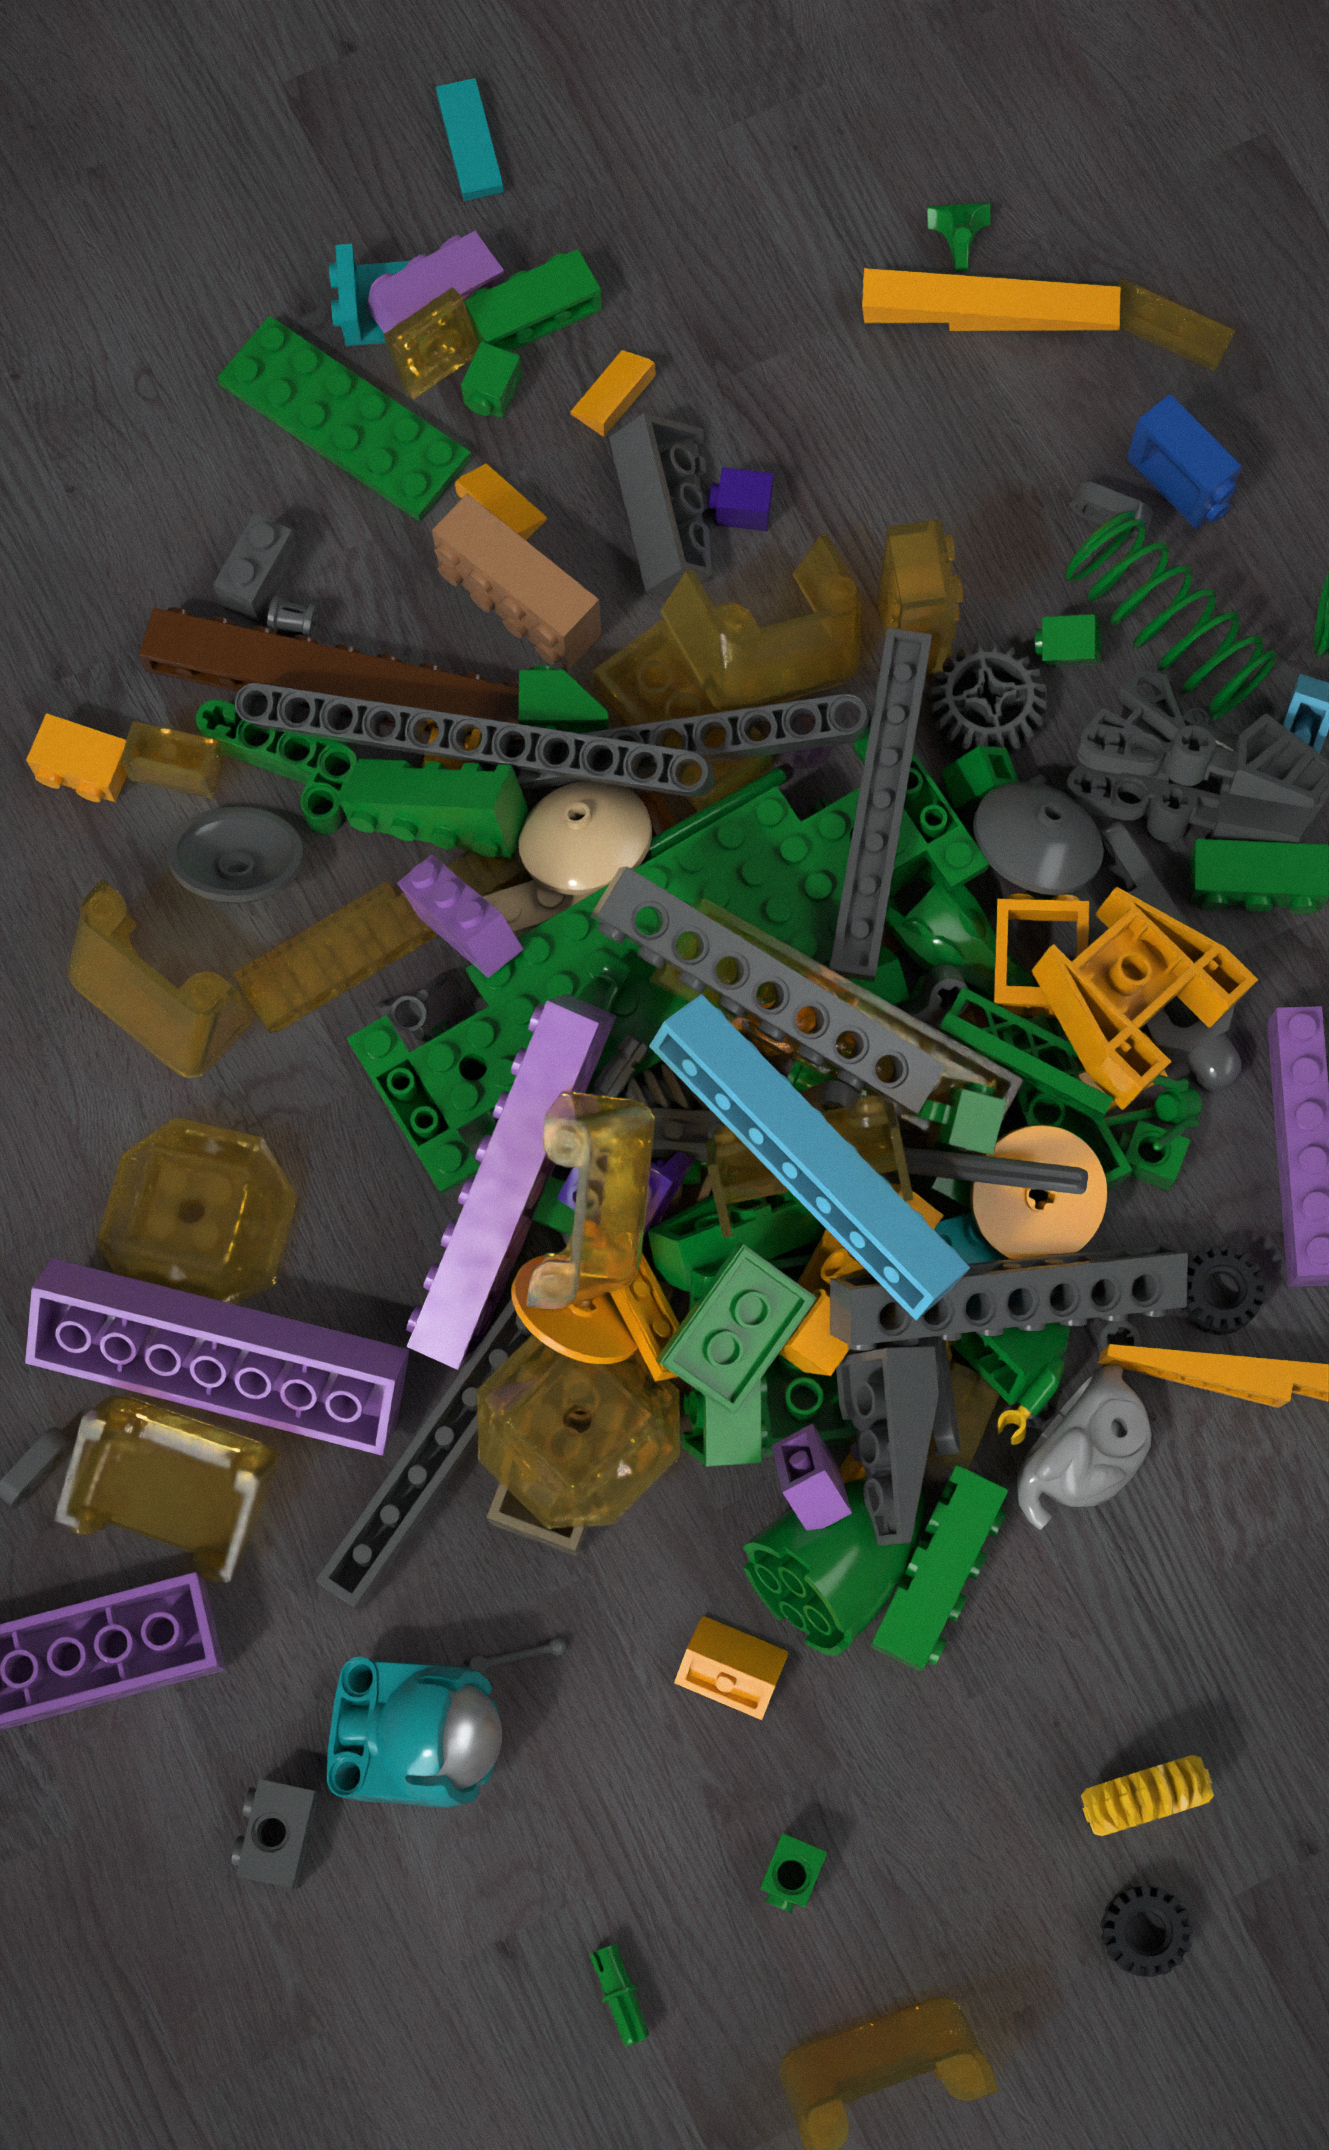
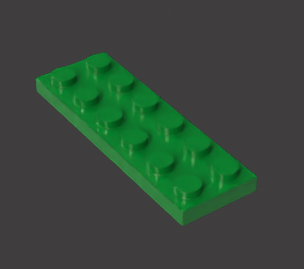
M268 316L217 376L218 383L222 388L418 522H421L471 461V452L271 316Z

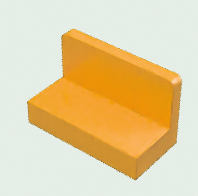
M702 1616L686 1649L674 1683L762 1720L789 1653L778 1646Z

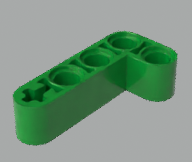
M209 700L200 706L195 719L201 737L208 748L306 784L301 795V808L307 825L317 834H331L342 826L346 815L339 801L358 762L356 754L350 747L330 739L260 728L244 721L238 716L235 705L223 700ZM254 712V714H255L256 717L262 715V714H259V713ZM257 735L269 737L266 743L261 746L249 745L250 740ZM303 749L309 751L308 756L303 760L292 761L289 759L290 755L296 750ZM338 764L350 766L348 772L343 775L334 776L329 773ZM326 802L333 805V808L326 814L317 815L312 812L315 806L320 803Z

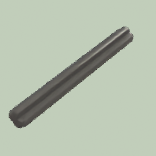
M877 1143L871 1147L868 1159L869 1165L877 1170L1080 1195L1086 1191L1088 1172L1080 1167Z

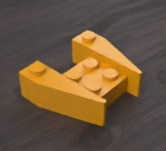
M1116 887L1094 914L1109 929L1072 962L1053 944L1032 969V973L1089 1077L1108 1096L1114 1098L1113 1101L1124 1110L1172 1062L1140 1030L1151 1018L1177 996L1210 1029L1247 993L1258 979L1225 946Z

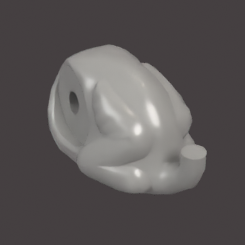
M1111 1364L1101 1368L1089 1377L1064 1403L1021 1461L1016 1480L1018 1503L1028 1521L1039 1530L1052 1517L1041 1506L1039 1500L1041 1493L1049 1496L1057 1503L1069 1507H1088L1104 1503L1115 1497L1131 1481L1151 1448L1152 1433L1147 1412L1137 1394L1123 1381V1368L1118 1364Z

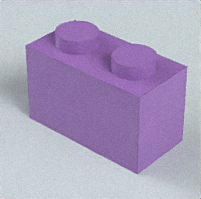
M813 1423L771 1445L782 1493L806 1531L823 1529L852 1514L840 1467Z

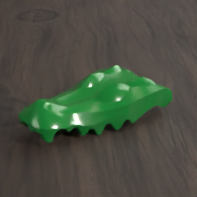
M927 863L919 872V876L932 888L906 917L893 908L887 907L884 926L896 937L907 954L919 967L927 971L938 965L955 967L961 973L970 991L994 1003L996 932L989 923L983 909L967 888L961 885L949 892L932 865ZM1007 950L1006 986L1034 987L1032 977L1015 961Z

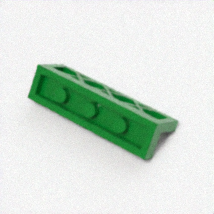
M962 987L952 1008L947 1012L939 1027L937 1038L1098 1122L1102 1121L1114 1099L1081 1081L1079 1074L1085 1073L1086 1070L1084 1066L1076 1067L1074 1059L1078 1061L1080 1059L1070 1042ZM965 1002L983 1011L988 1027L980 1029L958 1017ZM992 1016L1002 1020L1003 1023L994 1025ZM1015 1027L1024 1032L1029 1048L1020 1050L999 1039L997 1032ZM1033 1037L1045 1044L1035 1046ZM1053 1048L1065 1053L1070 1070L1062 1072L1041 1061L1038 1053Z

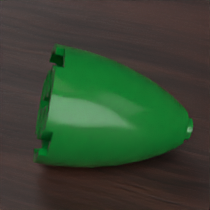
M867 1477L844 1483L852 1514L823 1529L806 1530L794 1510L790 1509L772 1521L743 1546V1550L749 1557V1562L743 1566V1569L754 1591L779 1622L786 1618L795 1628L808 1635L805 1638L806 1645L826 1655L837 1656L842 1654L871 1624L902 1579L922 1530L926 1509L923 1486L921 1487L911 1543L877 1545L874 1526L862 1493Z

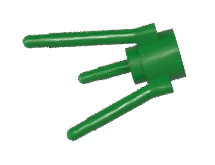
M1159 1075L1152 1083L1170 1089L1160 1093L1154 1107L1104 1118V1121L1109 1127L1159 1117L1166 1124L1175 1125L1154 1142V1150L1162 1149L1187 1129L1199 1125L1197 1117L1201 1112V1098L1197 1091L1188 1087L1189 1082L1186 1078L1173 1079Z

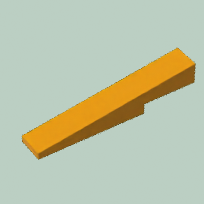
M864 268L862 310L864 323H949V331L1119 330L1121 287Z
M1109 1344L1100 1352L1098 1362L1105 1365L1118 1364L1125 1370L1280 1408L1290 1402L1292 1393L1329 1402V1364Z

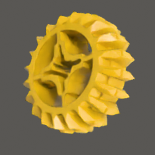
M1190 1755L1089 1787L1081 1795L1084 1804L1082 1809L1086 1821L1090 1822L1093 1834L1105 1836L1209 1803L1214 1796L1210 1785L1212 1780L1208 1769L1204 1767L1202 1758Z

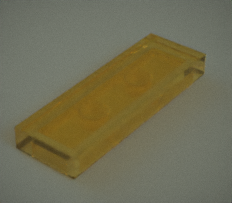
M1120 278L1117 287H1121L1120 328L1214 372L1216 371L1234 337L1235 330Z

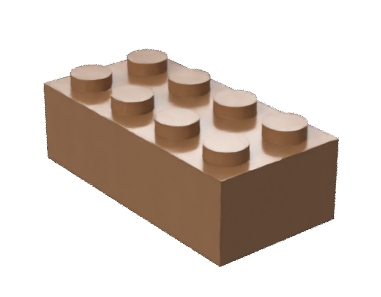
M466 494L432 529L435 544L434 552L437 555L438 571L442 577L453 586L461 584L471 593V599L483 611L489 613L493 610L503 619L504 626L515 637L521 639L525 636L536 645V652L547 663L554 665L557 662L568 671L602 635L599 599L469 494Z

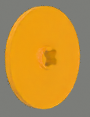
M1029 1125L1012 1130L997 1139L993 1155L983 1154V1156L1080 1167L1088 1172L1087 1189L1083 1194L1044 1190L1048 1192V1198L1046 1201H1038L1036 1207L1035 1200L1029 1197L1031 1188L971 1181L970 1206L974 1222L983 1238L997 1252L1010 1259L1074 1253L1081 1250L1094 1236L1105 1213L1107 1184L1099 1159L1082 1139L1058 1127Z
M550 1254L533 1258L519 1269L511 1289L514 1308L528 1330L545 1345L572 1359L593 1364L618 1363L636 1353L638 1346L596 1264L573 1256Z

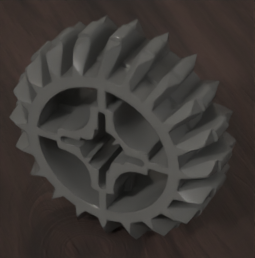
M996 641L991 644L989 652H984L982 646L977 642L973 645L972 655L961 647L956 653V661L947 657L942 666L944 672L937 671L934 675L933 683L936 686L930 688L929 699L934 702L930 705V716L939 718L935 724L937 733L949 731L946 737L948 746L955 744L957 741L962 742L960 751L963 755L967 754L971 747L976 748L978 746L1003 748L1006 746L1015 754L1020 749V741L1029 744L1034 737L1033 730H1039L1043 725L1044 719L1041 715L1046 713L1048 707L1047 701L1042 699L1046 696V684L1037 683L1041 677L1039 669L1027 670L1030 664L1028 656L1022 657L1018 661L1014 659L1015 649L1013 646L1006 651V654L998 652L999 646ZM976 676L974 688L964 690L963 695L953 697V692L959 684L970 677ZM994 676L1003 678L1009 683L998 681ZM983 688H984L985 696L988 697L989 702H990V703H995L994 709H993V713H992L991 705L988 704V701L986 700V698H981V697H982V693H983ZM1023 705V711L1016 719L1006 725H1000L1002 713L1012 711L1013 706ZM967 718L978 720L982 726L973 724Z

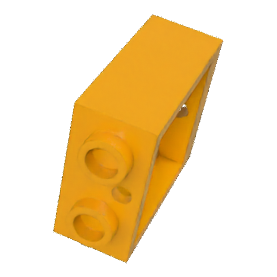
M1021 893L1008 895L1007 899H997L995 1004L1020 1017H1034L1043 1013L1045 1018H1057L1040 987L1006 986L1008 920L1077 922V958L1088 948L1089 901H1079L1080 899L1073 895H1057L1052 900H1035L1033 896Z

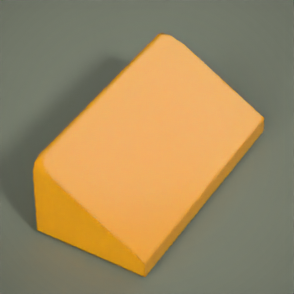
M621 350L570 411L571 415L605 437L656 376L655 363L649 358Z
M487 463L455 481L456 493L461 499L466 494H469L525 540L547 521V517Z

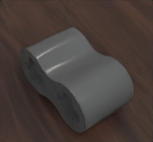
M950 965L933 967L927 972L920 993L915 998L904 1002L896 1012L895 1023L900 1036L924 1052L931 1050L938 1044L940 1039L936 1036L947 1012L952 1008L962 987L968 989L961 973L955 967ZM942 988H945L946 990H951L952 988H954V991L951 994L945 991L939 994V990ZM965 1002L959 1015L966 1010L969 1003ZM914 1022L918 1025H922L924 1022L926 1023V1025L923 1028H920L919 1026H914L911 1029L910 1027Z

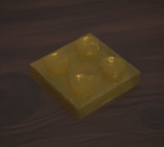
M453 287L383 334L403 390L412 399H415L473 359L479 347L463 298Z

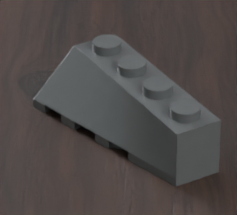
M643 413L611 435L609 440L645 590L649 593L677 598L712 576L709 528L703 523L702 512L708 509L707 494L701 492L700 477L706 473L705 458L699 456L698 445L704 442L703 428Z

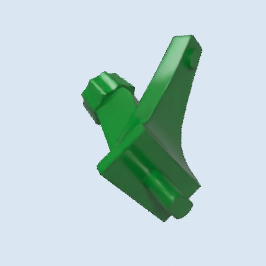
M990 202L927 206V228L941 232L946 238L951 250L955 272L968 271L973 239L981 228L990 226Z

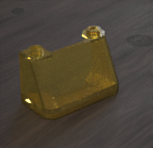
M101 879L86 895L81 904L67 969L69 981L82 996L176 1074L183 1078L191 1079L202 1076L209 1071L253 1022L238 990L221 976L207 971L194 974L180 989L175 987L139 957L130 940L131 933L135 930L137 924L127 915L128 909L124 898L118 891Z
M562 1091L545 1114L542 1139L545 1153L556 1164L579 1168L573 1233L569 1237L567 1246L562 1251L556 1254L546 1253L543 1262L532 1272L528 1286L527 1306L561 1309L629 1286L636 1278L641 1264L655 1128L654 1116L643 1103L631 1099Z
M109 1396L82 1417L54 1520L68 1525L71 1531L81 1535H93L96 1531H101L110 1524L194 1553L192 1563L199 1570V1574L203 1578L215 1582H231L237 1575L273 1481L280 1454L277 1450L266 1444L126 1396Z
M941 1996L929 1998L794 2048L783 2057L778 2070L780 2083L803 2150H839L846 2142L849 2134V2123L843 2106L844 2103L932 2071L935 2079L941 2078L947 2092L959 2100H977L999 2091L991 2066L961 2007L952 1999Z

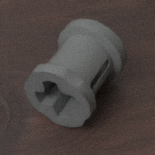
M275 595L269 608L267 628L273 630L276 634L278 631H283L314 639L318 627L320 606L317 603H310L309 606L286 602L283 596Z

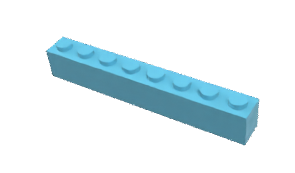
M701 994L663 1022L649 1047L916 1321L954 1288L970 1269L958 1252L948 1245L926 1223L924 1217L919 1212L910 1207L892 1188L888 1180L880 1176L859 1155L857 1149L847 1142L825 1120L819 1110L813 1108L803 1098L790 1081L780 1074L759 1053L757 1047L748 1041L726 1019L721 1010L714 1007Z

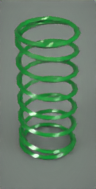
M1133 510L1120 512L1100 526L1082 544L1067 565L1065 580L1075 582L1092 573L1120 546L1132 527L1136 526L1139 532L1129 552L1094 584L1087 594V601L1095 602L1104 595L1132 562L1155 549H1160L1162 551L1161 558L1150 578L1114 611L1110 617V624L1118 625L1143 601L1152 588L1167 578L1183 572L1185 579L1175 598L1167 609L1153 619L1137 635L1133 641V647L1141 648L1158 633L1174 613L1190 602L1207 595L1209 600L1202 615L1191 631L1157 663V671H1165L1201 634L1213 626L1231 619L1232 625L1216 652L1180 688L1181 695L1189 694L1226 657L1250 643H1255L1256 648L1247 664L1219 691L1205 709L1210 716L1209 721H1215L1231 711L1262 681L1273 667L1277 659V652L1275 650H1268L1262 653L1263 638L1260 635L1246 636L1233 642L1239 628L1240 616L1237 612L1221 613L1210 618L1215 607L1216 592L1212 588L1199 589L1187 594L1192 581V568L1189 565L1173 566L1163 571L1168 562L1169 546L1165 542H1155L1141 547L1145 538L1146 523L1142 519H1135V512ZM1119 533L1098 557L1086 567L1073 574L1074 570L1094 550ZM1265 662L1261 669L1255 674V676L1233 698H1231L1237 692L1240 686L1244 683L1249 674L1255 668H1257L1259 665Z

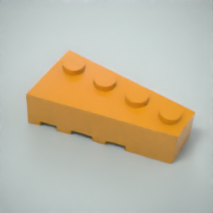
M891 1184L892 1188L913 1210L919 1212L924 1217L926 1223L934 1230L944 1215L906 1185ZM827 1229L797 1282L817 1297V1299L779 1354L805 1373L831 1376L844 1359L849 1348L847 1343L830 1334V1278L870 1273Z

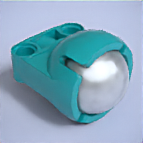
M362 1656L353 1657L347 1661L339 1676L327 1754V1784L330 1791L336 1796L362 1802H383L450 1808L473 1802L480 1794L478 1786L484 1785L489 1780L502 1744V1726L498 1707L493 1700L488 1699V1695L492 1691L488 1679L465 1665L374 1660ZM373 1673L372 1684L367 1690L368 1677ZM360 1770V1780L355 1787L354 1778L356 1772Z

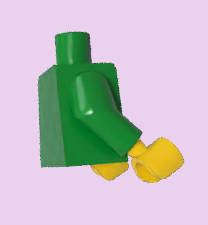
M1059 1322L1046 1323V1328L1039 1331H1026L1018 1327L1004 1328V1334L986 1336L976 1332L962 1333V1338L959 1340L946 1341L949 1362L952 1358L950 1347L952 1345L1010 1406L1017 1402L1020 1404L1017 1410H1007L998 1419V1434L1003 1431L1007 1424L1014 1423L1020 1427L1011 1438L1012 1445H1017L1026 1437V1420L1031 1414L1037 1416L1059 1387L1065 1369L1062 1357L1068 1347L1069 1327Z

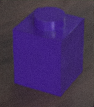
M722 467L720 483L712 482L709 497V508L716 509V525L767 531L773 492V473Z

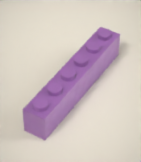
M1322 1006L1278 1007L1267 1022L1287 1286H1329V1084Z

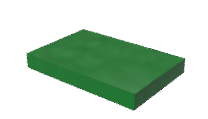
M738 1242L656 1358V1361L735 1416L817 1297L746 1245Z

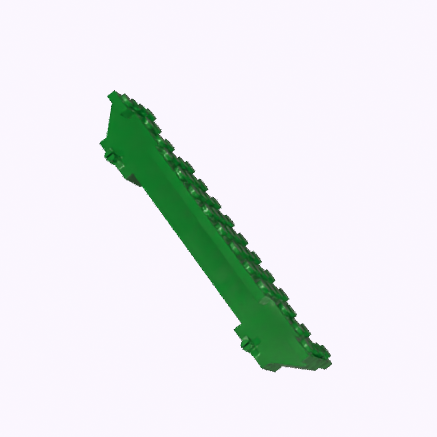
M869 734L864 739L852 744V748L863 764L865 762ZM914 752L912 753L887 907L893 908L904 917L906 916L894 898L901 889L920 878L919 872L927 863L932 865L949 892L985 872L989 867L988 861ZM775 786L635 868L634 871L807 978L831 963L860 787L832 804L828 801L827 796L821 797L820 802L816 800L811 805L815 814L800 822L779 788ZM609 884L519 936L517 939L523 950L489 978L473 964L468 966L466 973L487 1007L452 1028L448 1020L441 1021L440 1024L444 1033L436 1024L431 1029L436 1037L411 1052L408 1051L387 1015L347 1037L350 1047L441 1195L466 1182L469 1177L476 1176L479 1164L468 1147L483 1139L486 1134L492 1136L499 1120L493 1117L495 1106L503 1091L510 1093L516 1075L511 1074V1067L521 1047L527 1049L534 1032L528 1030V1026L538 1004L545 1006L547 1000L568 994L601 1008L611 984L602 979L600 974L606 963L613 956L628 965L632 972V979L616 999L611 1013L617 1015L584 1097L588 1092L591 1094L594 1092L595 1088L592 1085L613 1055L617 1057L620 1054L617 1048L627 1035L636 1037L649 1048L641 1064L635 1063L633 1066L636 1070L633 1074L635 1080L643 1076L644 1070L649 1069L651 1071L665 1063L649 1047L665 1020L701 994L678 981L677 979L681 972L665 963L662 969H659L639 957L637 953L640 947L626 938L622 944H619L597 931L600 922L590 916ZM648 907L641 908L635 917L636 927L646 935L653 932L657 925L655 912ZM689 932L682 933L676 941L677 953L682 958H691L697 950V941ZM729 957L722 958L716 967L717 977L722 983L728 984L732 982L737 974L736 964ZM767 981L762 983L756 992V999L759 1005L776 996L774 986ZM707 988L704 989L702 995L714 1007L721 1010L728 1021L736 1017L717 1004L721 998ZM469 1064H482L487 1069L482 1078L471 1081L462 1076L464 1068ZM580 1108L577 1112V1115L582 1112Z

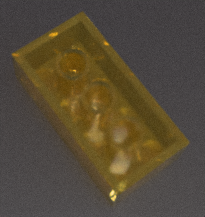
M941 518L887 526L877 599L884 639H886L887 627L932 634L926 675L935 674L937 671L944 672L942 669L943 662L946 661L947 656H952L951 639L956 638L955 621H959L958 603L963 602L960 576H952L950 562L955 560L953 538L951 534L944 535Z
M663 619L593 670L595 692L625 727L740 710ZM753 726L750 731L751 740L758 742L764 740L765 738ZM723 728L712 730L706 739L707 747L717 748L721 746L726 739V730ZM681 735L669 736L664 741L663 747L680 749L682 745ZM773 754L710 763L715 770L716 776L713 788L708 794L701 797H684L698 812L772 767ZM700 765L686 767L683 770L682 781L685 786H692L700 780L702 775Z

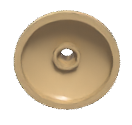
M593 781L571 783L546 795L529 812L519 834L520 856L529 875L541 886L566 895L593 894L610 884L620 867L627 866L634 870L640 866L648 853L652 841L651 819L642 800L633 791L624 786Z

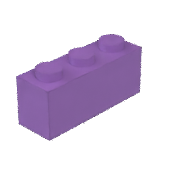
M476 231L462 238L456 235L448 239L440 247V250L431 255L421 254L416 256L406 265L405 269L396 274L385 273L378 277L370 287L366 309L392 345L397 347L464 310V301L469 299L478 290L483 288L491 289L498 286L504 270Z
M430 855L422 863L416 865L410 873L397 882L419 918L487 978L523 950L502 913L433 855Z

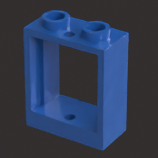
M1171 394L1138 419L1127 460L1196 530L1208 520L1212 524L1217 522L1230 509L1231 504L1229 500L1238 488L1236 481L1242 466Z

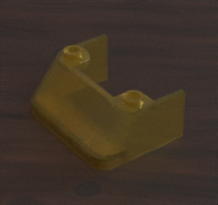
M828 534L819 536L792 574L814 613L759 628L752 614L739 604L724 603L713 606L693 569L684 573L664 603L660 612L708 698L718 711L727 712L786 702L845 684L850 681L859 669L861 650V592Z
M868 1096L857 1100L854 1106L821 1112L825 1120L847 1142L857 1149L859 1155L878 1174L897 1170L904 1202L914 1200L893 1103L883 1101L881 1096ZM726 1125L714 1130V1136L706 1142L707 1167L723 1238L733 1236L731 1203L790 1191Z

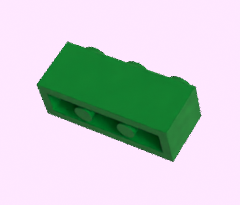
M578 249L567 254H556L545 264L530 271L517 272L508 281L491 289H480L464 301L467 323L479 345L482 341L509 352L522 348L602 310L601 289Z
M1195 839L1189 852L1188 904H1201V908L1205 910L1215 911L1226 909L1228 906H1245L1247 911L1259 913L1268 912L1273 908H1290L1292 913L1304 915L1322 910L1329 899V845Z

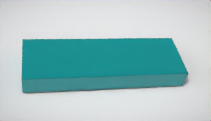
M476 78L435 86L463 202L504 193Z

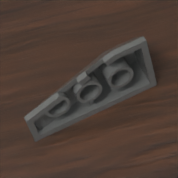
M935 1346L883 1348L846 1355L836 1368L839 1406L843 1420H851L857 1442L852 1444L850 1448L854 1461H861L866 1473L867 1481L863 1486L862 1493L874 1526L877 1545L911 1543L939 1397L938 1381L940 1370L936 1361Z

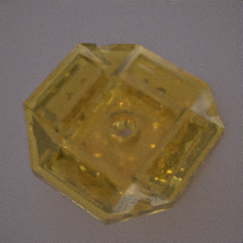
M174 1117L121 1155L96 1241L113 1272L117 1275L238 1305L255 1294H260L275 1286L299 1198L263 1137ZM202 1205L205 1207V1213L198 1222L186 1223L183 1221V1215L190 1206Z
M532 1334L477 1389L478 1461L546 1529L614 1525L680 1458L679 1389L668 1379L655 1382L638 1350L628 1359L618 1363H586L553 1350ZM574 1411H584L592 1418L590 1427L582 1433H573L565 1427L566 1418Z

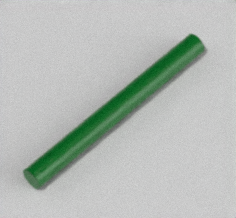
M775 767L652 837L650 848L645 858L650 860L771 788L783 784L786 780L784 772L779 767Z

